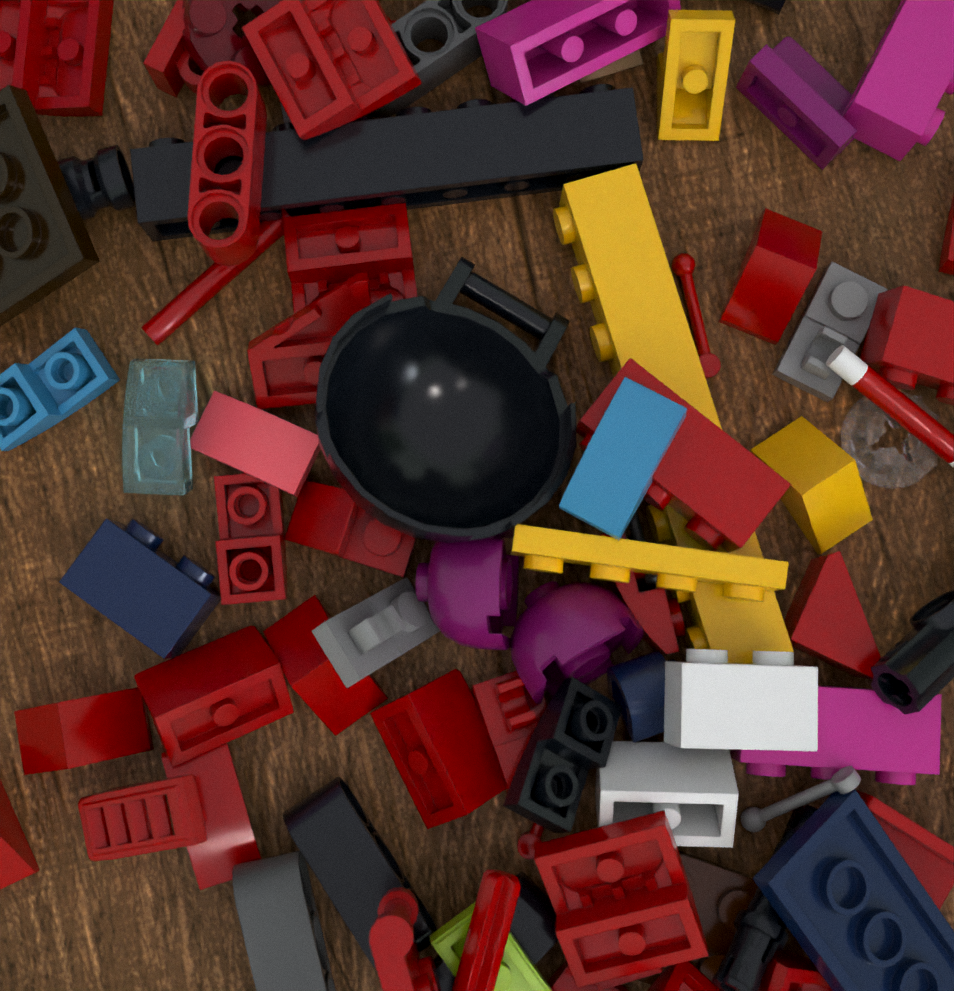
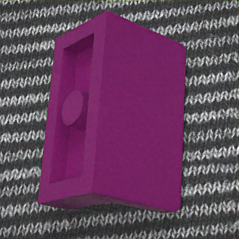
M785 37L773 49L766 44L748 62L736 88L821 170L831 163L855 139L854 134L857 130L842 116L852 94L793 38Z

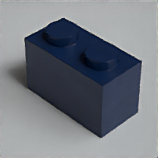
M106 518L59 583L162 658L170 659L181 655L221 600V594L209 586L215 576L186 555H183L178 563L158 549L164 539L138 520L132 518L126 526L123 523Z

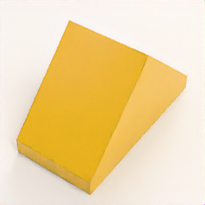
M803 416L749 450L791 484L780 499L818 555L824 553L873 520L855 459Z

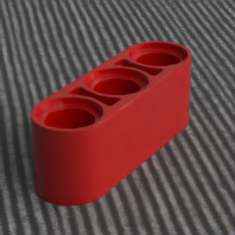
M230 60L217 62L208 67L201 75L198 83L188 204V224L194 238L211 260L225 266L243 263L251 257L257 247L267 124L266 105L254 76L244 65ZM241 94L247 96L243 105L235 110L225 111L219 109L224 99L231 95ZM227 156L243 158L242 164L233 173L227 175L214 173L216 165ZM223 218L239 220L236 231L228 238L216 240L209 237L211 228L217 221Z

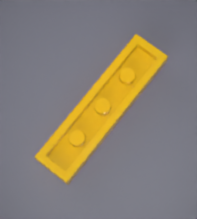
M521 524L514 527L510 554L524 557L523 569L562 574L564 562L591 566L589 578L629 583L631 572L657 575V588L696 592L697 582L701 581L724 585L723 597L763 602L764 591H777L786 588L789 563L628 539L617 540L613 537Z

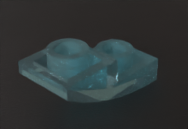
M133 359L130 361L124 401L122 434L124 493L184 496L193 489L190 427L199 422L195 360Z

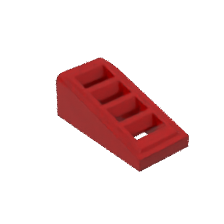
M193 774L119 786L84 796L78 802L88 857L94 862L192 846L207 841V832L196 780ZM165 794H167V799H168V804H169V808H170V813H171V818H172V823H173L174 831L172 830V825H171V820H170V815H169V811H168V806H167V801H166V796H165Z

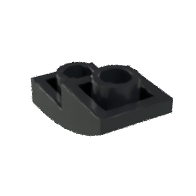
M573 677L564 679L530 737L503 806L555 834L571 832L590 769L606 766L623 706Z

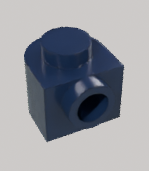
M654 651L607 668L609 695L614 702L623 706L620 717L633 743L664 732L666 660L659 651Z

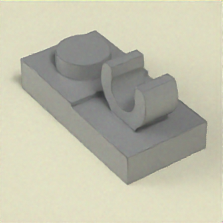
M832 261L825 268L772 375L825 402L832 400L843 379L826 366L827 359L841 345H844L854 354L856 353L869 328L878 294L888 289Z
M407 577L326 620L312 630L313 635L346 688L351 687L440 632L432 621L425 603L417 600L416 591Z

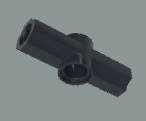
M954 590L936 597L915 612L909 620L913 629L871 667L873 672L871 686L884 703L898 708L904 715L919 712L954 678Z

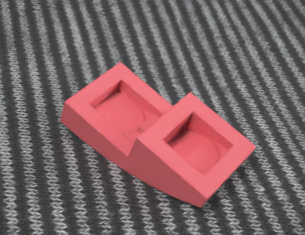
M217 391L213 392L187 444L188 448L241 473H246L295 497H298L321 450L317 434Z

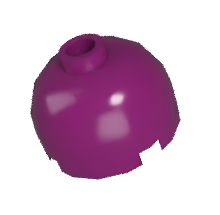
M514 527L482 540L456 543L436 541L429 563L418 564L416 572L417 600L419 602H428L431 619L446 638L461 646L487 650H508L510 648V638L502 634L503 626H515L519 595V559L515 555H506L504 538H513Z
M551 581L536 588L526 597L524 603L527 609L517 619L510 638L511 659L534 702L542 704L544 691H548L552 698L566 678L573 677L585 685H589L606 674L607 668L614 666L609 659L611 653L622 644L629 655L643 638V628L626 604L614 592L594 583L573 582L560 587L556 581Z

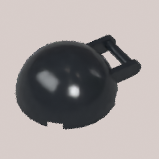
M461 257L435 301L429 300L424 296L392 301L393 297L390 293L356 312L348 319L332 338L320 365L314 413L319 445L335 479L360 508L383 525L409 536L445 543L482 540L505 532L526 520L549 502L568 474L576 449V402L570 403L567 406L558 377L546 368L570 321L558 313H555L552 318L475 273L472 271L475 264L464 257ZM458 294H463L537 338L539 341L534 350L499 322L469 308L453 304Z

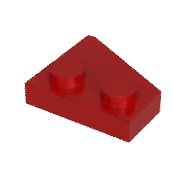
M368 272L354 275L249 341L247 354L257 408L267 409L316 403L319 369L332 338L353 314L372 304Z

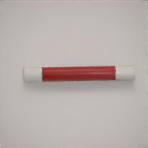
M844 345L839 346L826 361L827 367L954 468L953 433Z

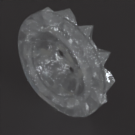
M902 392L935 420H939L940 415L929 410L923 403L922 396ZM866 397L861 398L848 411L841 429V447L855 459L860 478L872 485L888 489L902 488L919 482L938 465L936 462L938 455L911 433L908 434V438L901 442V447L904 451L902 454H899L894 446L886 449L881 447L873 451L871 445L879 442V438L886 433L884 422L888 421L893 429L902 426Z

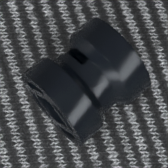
M117 144L98 149L93 158L81 160L71 156L57 160L82 221L94 218L99 209L112 207L121 211L136 207L132 176L125 157Z

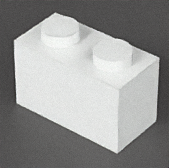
M686 649V662L665 661L664 743L679 748L818 751V667L794 665V652L752 651V664L728 663V650Z
M612 742L606 766L596 768L597 828L665 810L677 846L733 848L739 793L729 749L679 748L664 742Z

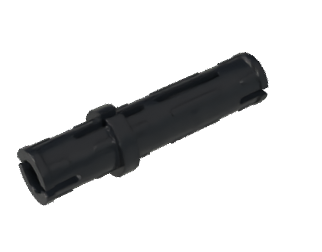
M805 805V807L801 806L792 810L787 827L771 858L811 817L817 808ZM759 887L747 909H742L738 912L733 922L737 930L732 943L712 979L715 986L722 991H758L762 978L775 952L782 951L788 941L789 936L785 931L787 926Z

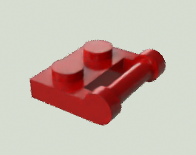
M403 887L392 888L382 896L378 907V917L373 922L369 934L370 948L382 990L441 991L432 956L420 959L414 938L413 925L419 912L418 900L415 894Z

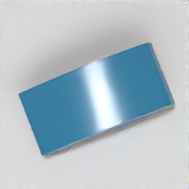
M72 329L29 364L14 363L0 374L1 451H10L48 430L120 381L86 329Z
M625 377L577 465L559 503V509L620 540L652 484L653 474L682 425L687 414V408Z

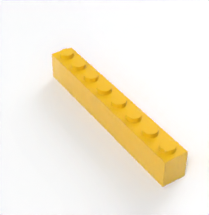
M634 163L563 184L559 203L560 207L553 209L554 223L562 245L571 243L578 265L571 267L572 280L580 303L590 301L597 324L590 326V336L599 362L608 360L613 377H615L628 359H633L722 429L637 164ZM652 505L646 506L649 526L657 543L665 541L666 545L710 551L695 541L684 530L685 525L689 521L669 505L663 511ZM755 531L741 549L727 552L720 547L717 552L763 558ZM701 581L697 582L696 592L670 590L672 597L676 598L678 603L685 602L692 627L685 628V639L688 649L728 650V663L752 664V651L794 652L774 591H764L763 602L723 597L724 585Z

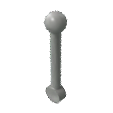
M852 766L844 767L837 771L831 779L762 809L757 807L746 808L741 814V824L749 832H759L765 827L768 820L838 791L840 794H845L852 791L860 784L861 777Z

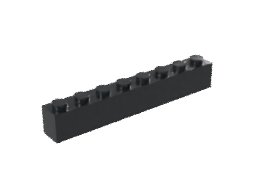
M597 84L586 87L579 94L554 97L551 93L527 106L518 101L493 104L489 100L475 99L463 102L458 105L457 109L432 112L425 107H410L399 111L395 117L371 120L368 116H363L307 140L299 138L291 122L277 125L272 129V132H266L260 223L262 221L280 219L282 217V209H285L291 217L406 203L407 210L562 191L563 184L634 163L637 164L640 171L644 159L633 87L615 89L610 84ZM160 138L151 141L148 145L149 147L130 149L138 224L153 242L194 237L188 224L193 142H185L179 138ZM239 156L223 158L216 165L214 173L220 175L233 173L240 167L243 158ZM223 218L213 225L210 234L234 232L238 227L239 220Z

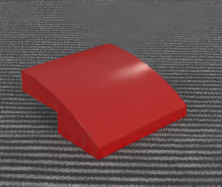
M0 0V91L7 85L26 90L37 115L64 117L102 116L114 0Z
M282 0L242 27L292 125L302 140L321 135L363 117L422 84L418 73L378 0Z
M406 203L283 218L287 272L291 282L294 313L354 275L368 272L372 303L390 293L393 297L392 301L418 297Z
M665 810L535 844L534 860L556 913L555 933L577 988L709 956L692 891Z

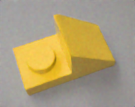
M668 10L664 52L659 53L657 56L658 140L719 141L735 27V17L732 11Z

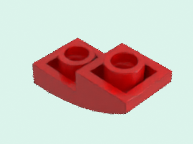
M246 473L214 476L220 539L215 541L221 605L287 599L286 541L284 540L285 525L282 490Z
M625 532L623 533L621 539H626ZM606 533L598 534L599 536L611 537ZM631 572L629 583L607 581L611 591L626 604L643 628V639L654 651H659L661 654L679 652L676 637L684 636L685 628L681 609L676 598L667 600L665 589L662 588L639 593L636 580L644 579V573Z
M228 743L174 767L171 766L165 752L161 753L167 778L188 774L195 776L207 832V841L186 847L199 889L203 890L232 880L233 866L235 864L262 859Z

